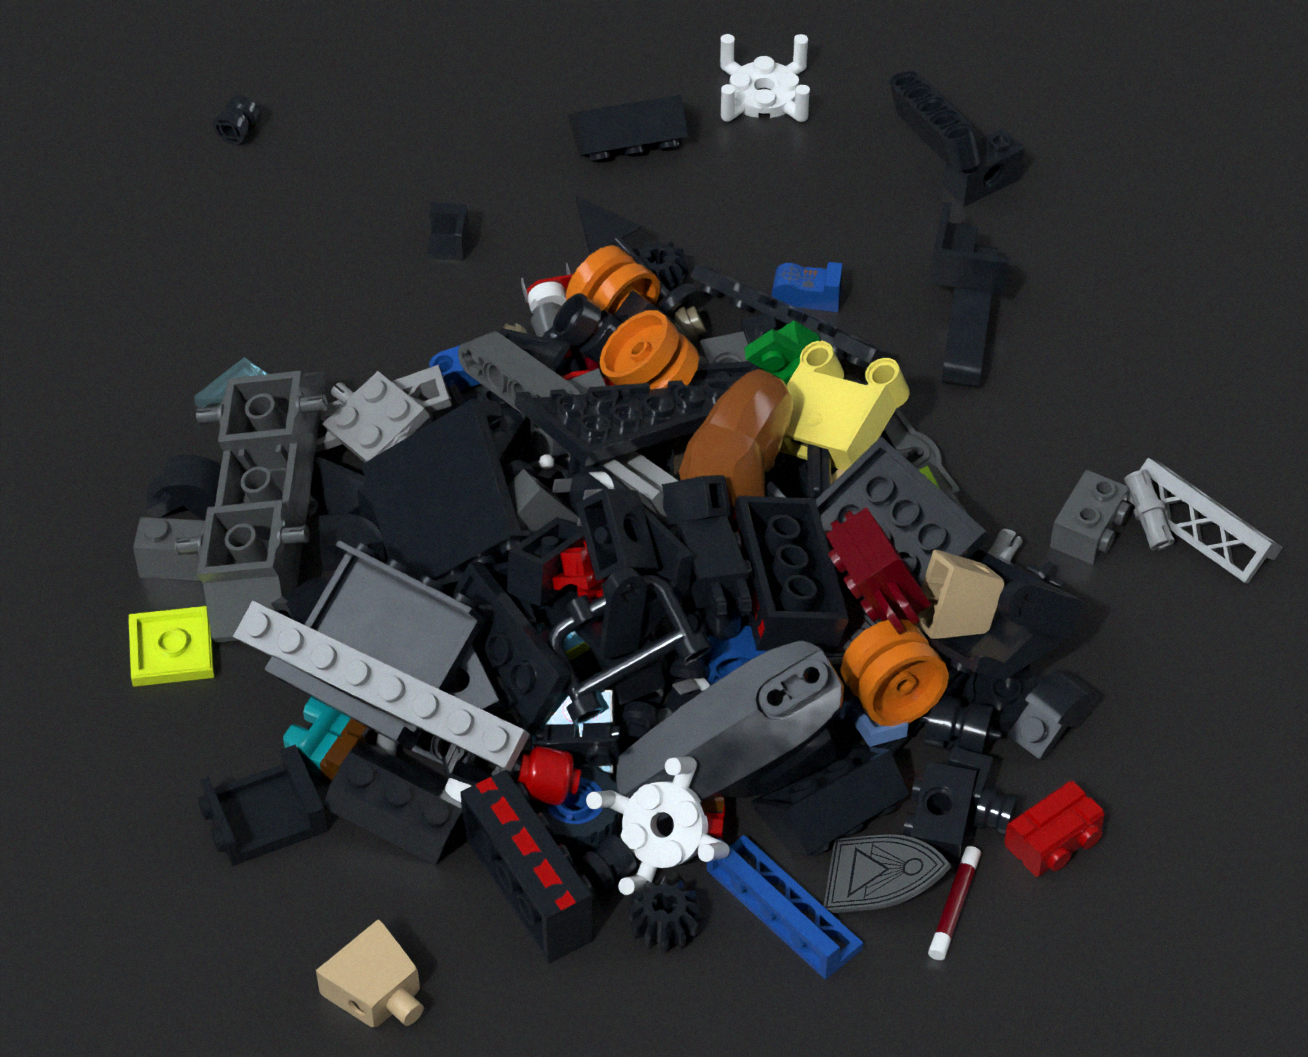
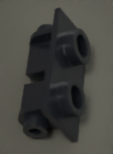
M612 722L583 723L582 737H576L575 724H545L544 729H537L536 741H533V747L542 746L569 752L573 756L574 765L606 766L609 763H618V757L621 755L618 742H621L622 739L621 726H613Z

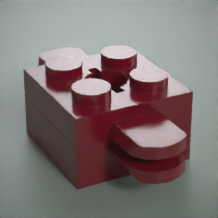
M866 507L855 515L850 510L844 514L847 520L843 523H840L837 519L830 523L833 529L825 535L834 549L829 551L828 555L840 573L848 571L843 580L856 599L861 596L865 597L860 603L872 622L874 623L878 619H881V621L889 620L897 633L901 635L907 630L900 619L910 620L913 626L921 622L917 614L931 606V603L870 510Z

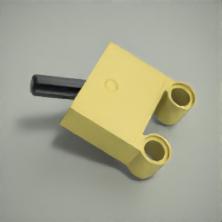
M825 341L812 342L802 350L800 364L787 384L793 398V414L779 452L808 461L809 498L816 500L831 485V467L846 471L879 439L896 408L907 401L910 394L909 387L895 360L881 358L872 362L865 372L868 385H863L843 379L844 371L829 343Z

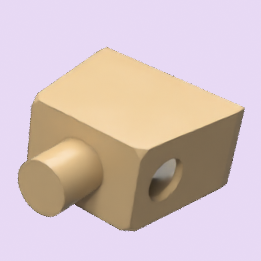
M933 550L921 587L931 606L917 614L921 622L916 626L932 639L986 633L990 629L995 611L999 612L998 600L1004 589V580L980 562L940 550Z
M379 919L316 970L320 994L370 1027H378L392 1014L405 1026H409L423 1012L424 1006L414 998L420 990L418 970Z

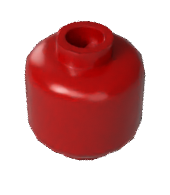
M537 746L533 748L530 755L523 754L517 782H521L525 787L530 801L559 806L565 802L568 793L576 795L581 769L573 768L574 759L571 753Z

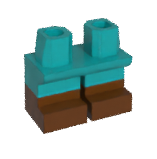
M311 697L303 711L304 720L313 723L311 728L308 730L293 724L283 736L285 748L296 744L308 773L331 783L349 751L361 739L374 746L377 742L378 733Z

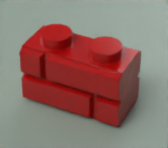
M1072 780L1009 822L1006 828L1004 843L1006 848L1018 860L1021 859L1023 865L1035 877H1039L1049 869L1053 872L1060 870L1069 861L1071 854L1080 847L1087 850L1094 846L1102 836L1105 814L1103 809L1091 797L1088 798L1086 793Z

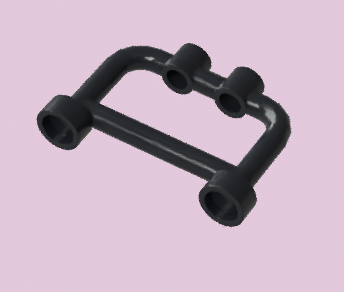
M642 575L647 583V591H651L658 596L675 630L580 682L564 650V640L571 632L595 623L605 612L606 600L601 596L591 602L588 595H583L573 599L565 606L569 615L553 626L548 635L547 644L572 674L565 685V689L572 701L566 707V710L573 724L588 721L603 711V707L596 695L597 692L676 649L684 664L695 661L712 650L705 632L695 633L674 590L666 580L656 575Z

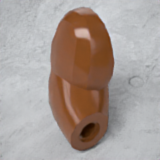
M761 369L745 374L717 400L704 423L688 442L679 469L680 479L725 475L731 514L737 496L765 497V470L774 463L789 429L793 414V398L784 381L776 375Z

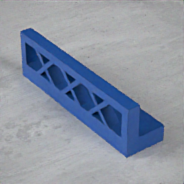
M745 835L729 846L730 851L726 858L707 862V871L825 980L863 950V942ZM742 852L747 854L756 863V870L739 856ZM770 883L780 884L785 889V897ZM800 910H808L815 916V924ZM829 937H838L847 946L840 951V947Z

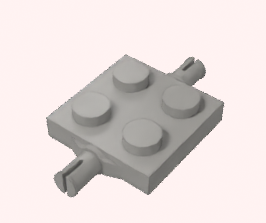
M377 371L356 392H352L342 382L336 384L339 390L333 386L331 390L332 396L336 397L343 404L322 424L332 436L363 462H367L414 434L430 416L425 408Z

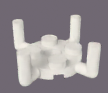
M730 34L723 35L721 37L720 66L731 77L730 84H726L721 88L722 120L730 122L742 113L759 118V113H770V118L779 117L787 113L798 122L806 121L809 113L810 88L807 85H799L797 75L804 71L807 66V36L800 34L794 37L793 62L787 66L775 63L768 56H759L754 62L741 66L734 61V36Z
M692 757L668 759L665 763V770L668 774L675 775L673 782L665 781L643 785L631 798L612 790L588 794L586 803L591 809L611 808L623 814L622 841L642 861L636 876L620 880L618 887L622 894H634V891L644 892L646 881L648 880L652 883L657 868L681 865L697 854L705 862L724 859L729 855L730 850L726 843L707 835V815L704 816L699 797L689 788L697 767V763ZM663 812L668 813L674 821L673 832L667 837L660 834L656 826L657 818Z

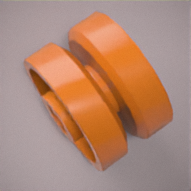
M610 245L600 248L589 255L577 268L569 282L565 296L567 301L573 295L581 293L598 304L601 310L614 315L632 290L656 306L660 294V282L654 273L645 266L637 264L633 257L620 247Z
M648 310L632 316L613 332L602 349L599 364L602 373L615 385L648 383L650 389L667 388L668 381L682 380L685 385H688L697 371L699 355L697 348L677 331L676 326L658 310Z
M900 619L907 630L901 635L897 633L889 620L871 626L850 643L842 657L840 671L844 682L851 692L859 698L861 706L869 717L879 725L895 726L918 719L939 702L947 688L949 673L946 664L938 653L929 646L928 640L916 625L913 626L909 620Z

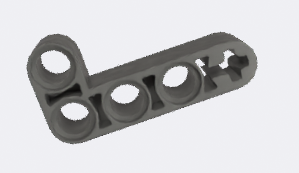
M496 331L463 343L458 349L459 361L464 371L519 412L521 411L514 406L516 392L530 391L532 398L550 397V390L565 389L568 394H580L574 385ZM531 420L530 443L539 459L545 454L551 455L554 459L567 454V451Z

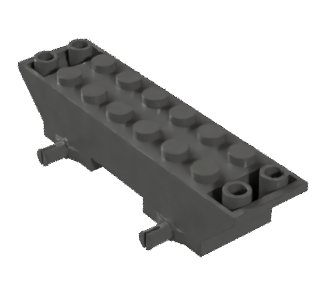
M292 371L229 378L226 394L218 407L197 409L196 418L200 425L214 422L220 423L218 443L223 450L219 483L215 507H207L205 525L198 537L176 538L175 550L178 555L188 553L199 554L197 575L203 583L211 636L215 643L238 641L233 635L252 600L275 611L271 603L297 587L303 542H309L308 537H310L306 518L321 411L327 410V398L323 394L326 379L324 371L312 373Z

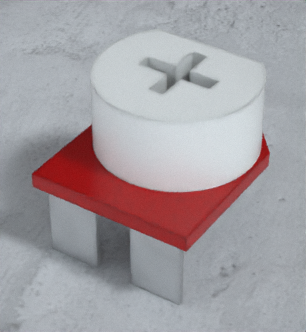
M566 263L567 275L538 280L527 289L525 288L523 278H521L523 294L532 313L537 306L543 303L553 302L562 306L566 302L565 294L573 276L570 273L568 263Z

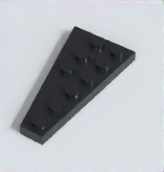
M743 376L708 378L705 380L704 385L688 386L682 380L668 381L667 388L650 389L648 383L590 387L587 394L578 395L568 394L565 389L550 390V397L532 398L530 391L516 392L514 406L579 462L587 466L696 432L706 420L717 400Z

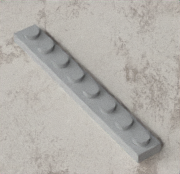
M253 600L233 635L238 641L271 657L273 655L343 692L511 772L530 735L522 728Z

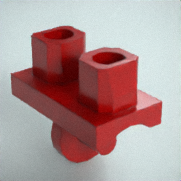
M584 540V547L569 548L560 553L563 572L552 577L554 590H561L573 584L577 586L578 597L588 595L592 602L603 596L601 586L604 582H596L587 544Z

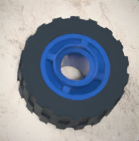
M575 764L573 768L581 769L576 795L568 793L565 802L559 806L530 801L533 811L536 814L541 812L547 819L552 832L551 837L557 845L562 843L570 855L576 858L581 857L588 851L595 852L598 850L600 843L610 835L618 836L619 827L622 825V813L611 808L591 809L588 807L586 798L589 793L607 790L618 793L617 783L613 782L611 776L606 772L602 773L596 767L583 766V764Z

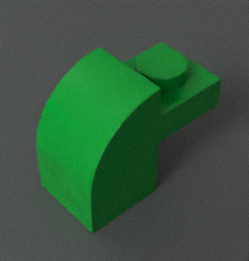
M793 320L778 331L771 329L744 347L745 358L759 368L781 378L787 385L800 364L802 350L810 343L820 341L818 334Z

